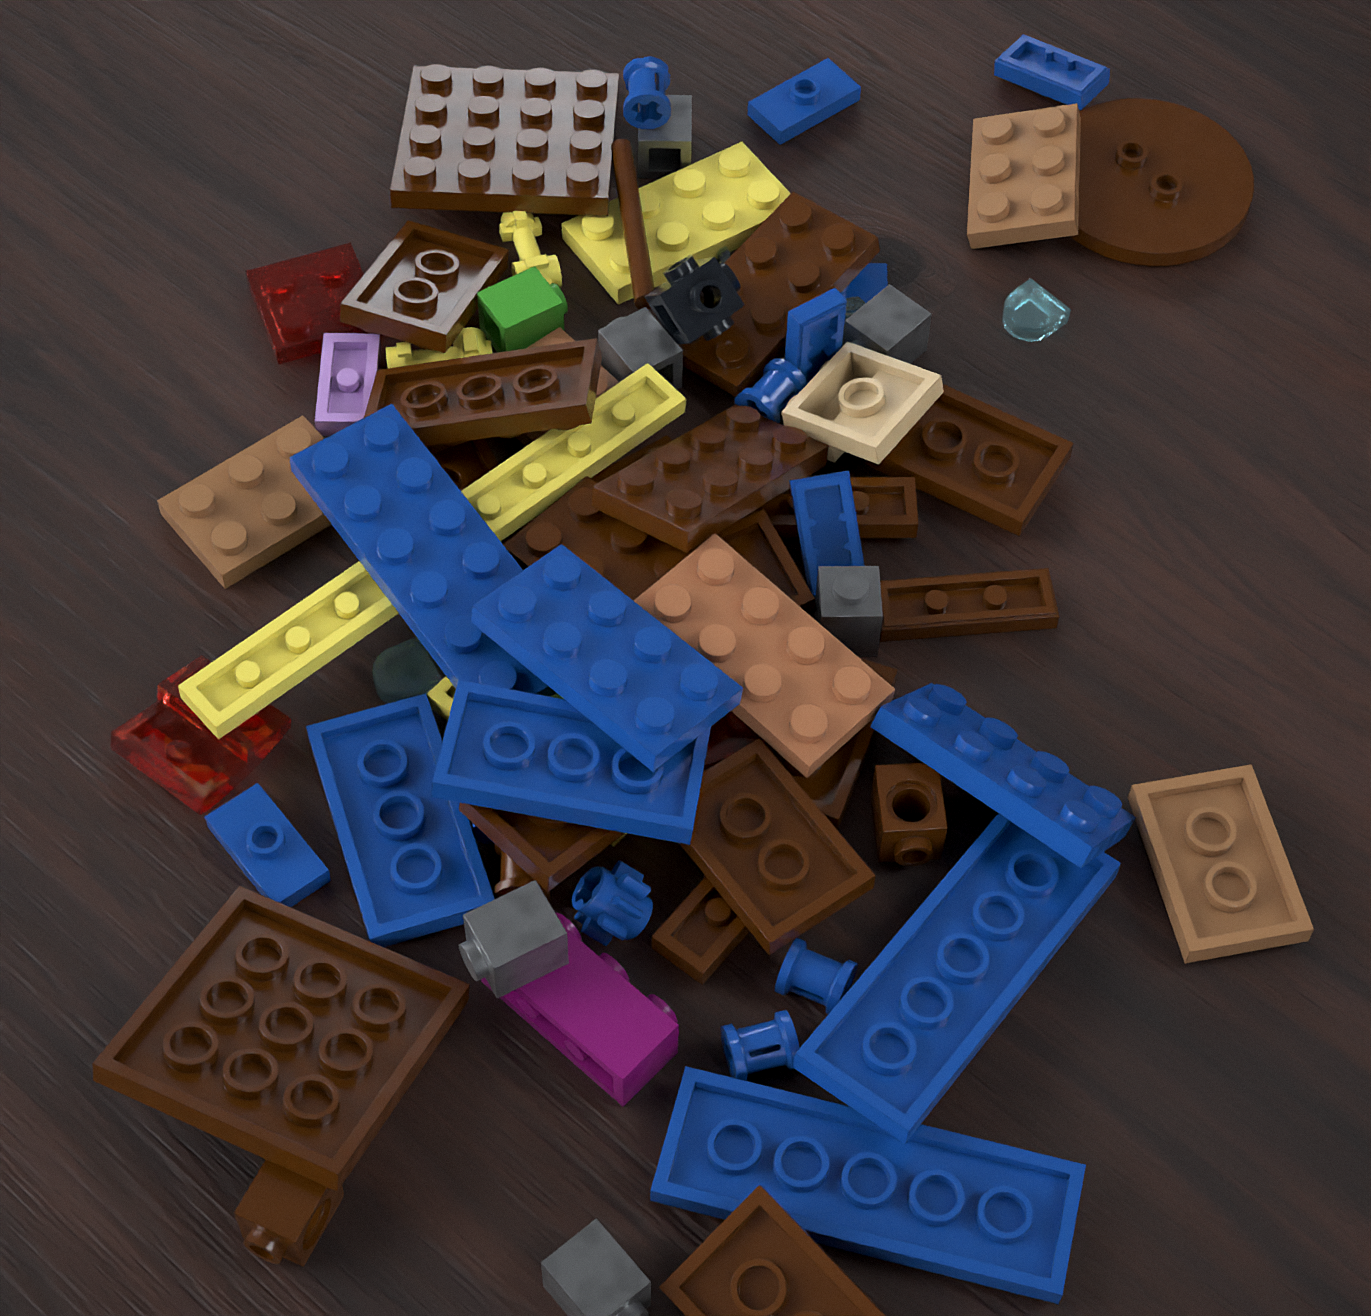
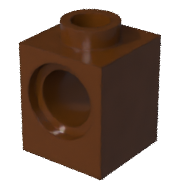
M925 763L875 765L870 799L878 863L897 862L904 866H918L930 860L941 859L947 833V821L940 773ZM911 814L918 817L920 821L907 822L900 819L898 815Z
M265 1160L234 1212L242 1237L245 1239L243 1242L244 1246L259 1258L270 1263L280 1264L282 1259L285 1258L304 1267L345 1195L343 1187L341 1186L338 1192L271 1161Z

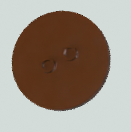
M1145 98L1106 101L1079 111L1081 132L1078 235L1070 236L1075 241L1100 255L1117 261L1145 266H1169L1204 258L1224 247L1240 231L1246 221L1253 199V170L1243 148L1221 125L1185 106Z

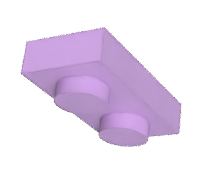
M323 334L314 421L316 430L322 436H331L364 418L376 372L380 370L382 351L380 334Z

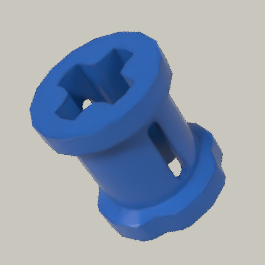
M652 56L635 58L623 70V79L626 89L629 91V95L623 103V116L633 127L655 129L664 125L671 116V102L665 95V90H667L670 84L668 65L661 59Z
M774 358L765 365L763 376L752 388H745L735 397L734 401L739 406L754 408L761 416L780 423L781 411L786 407L788 401L797 395L808 383L801 371L791 362L781 358Z
M796 938L782 963L774 991L783 996L789 992L798 994L826 1006V1013L829 1014L851 988L858 969V963L847 960L843 964L807 949V942Z
M787 1010L776 1012L774 1020L739 1029H736L733 1024L720 1027L723 1052L732 1078L747 1081L748 1074L783 1065L789 1070H794V1057L800 1046L793 1021Z

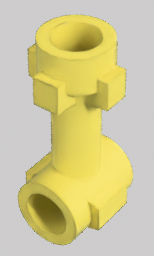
M526 211L503 212L501 223L499 224L500 236L503 242H514L520 261L512 262L511 264L512 276L535 266L549 284L555 283L562 287V275L557 256L541 255L535 239L536 236L542 235V225L539 217H533L532 213H526Z
M467 327L462 329L454 340L453 346H450L446 353L425 349L412 350L411 343L399 342L394 347H385L387 367L394 368L491 354V340H486L485 333L481 329Z

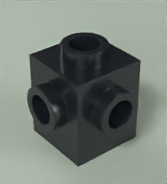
M692 255L681 259L664 271L663 274L668 281L644 297L663 328L677 344H690L701 336L704 337L705 341L715 338L734 324L731 315L745 306L737 293L741 286L736 275L726 263H718L715 257L696 261Z

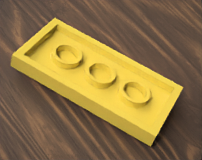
M743 142L737 143L639 188L654 287L668 281L663 274L665 270L689 255H692L696 261L710 257L717 259L738 249L791 194ZM618 198L609 201L608 216L579 215L561 223L562 239L619 305L634 298Z

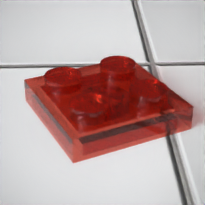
M351 242L245 271L248 287L278 365L322 353L324 333L371 334L362 328L340 322L341 302L364 275Z

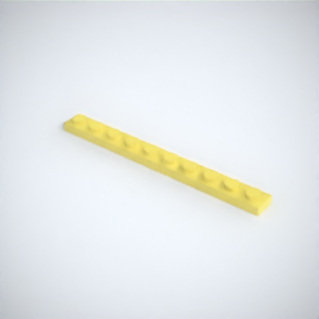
M647 363L595 399L591 424L579 425L570 430H549L461 492L497 538L502 541L545 511L586 476L592 478L685 413L686 398ZM359 561L179 684L178 688L181 699L219 740L396 616L398 612Z

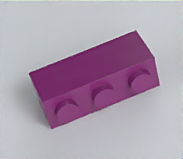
M555 912L567 932L569 963L499 998L624 1107L678 1053L679 1025L677 1024V1017L661 998L654 994H649L646 997L629 983L628 974L612 956L606 953H601L598 956L582 942L581 935L573 923L564 915ZM482 978L481 982L492 991L486 978Z

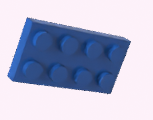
M562 544L472 606L471 623L652 772L740 704L743 692L742 686Z
M458 680L432 780L431 797L690 845L711 727L652 772L565 699Z
M930 683L882 705L870 726L1079 868H1082L1122 840L1136 819L1135 816L1121 808L1122 802L1113 793L1098 786L1086 785L1069 773V767L1061 759L1047 752H1036L1017 739L1018 735L1011 726L995 718H984L966 706L967 701L963 695L948 686Z
M426 693L306 726L310 746L370 942L387 947L464 924L463 914L495 900L469 820L459 811V802L431 797L432 780L442 739Z

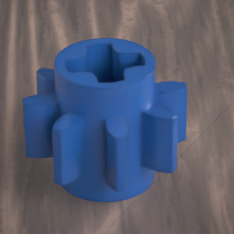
M620 860L615 864L612 871L603 866H596L587 871L578 882L572 896V906L578 911L574 919L583 924L581 932L604 946L609 944L613 935L622 941L624 939L631 940L639 935L647 925L653 910V902L647 896L651 891V887L642 882L644 875Z

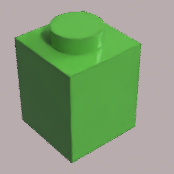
M535 266L477 292L480 329L485 333L486 338L491 340V345L497 352L525 349L558 327L564 330V314L568 312L565 296L559 286L555 283L549 284Z

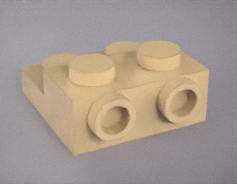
M847 341L830 360L821 366L819 372L811 381L788 401L786 407L781 411L784 426L799 428L807 436L829 445L827 460L835 463L844 452L879 465L943 394L942 377L940 374Z

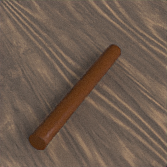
M617 139L611 144L612 161L634 304L639 310L644 307L650 310L651 307L644 297L655 290L632 145L627 139Z

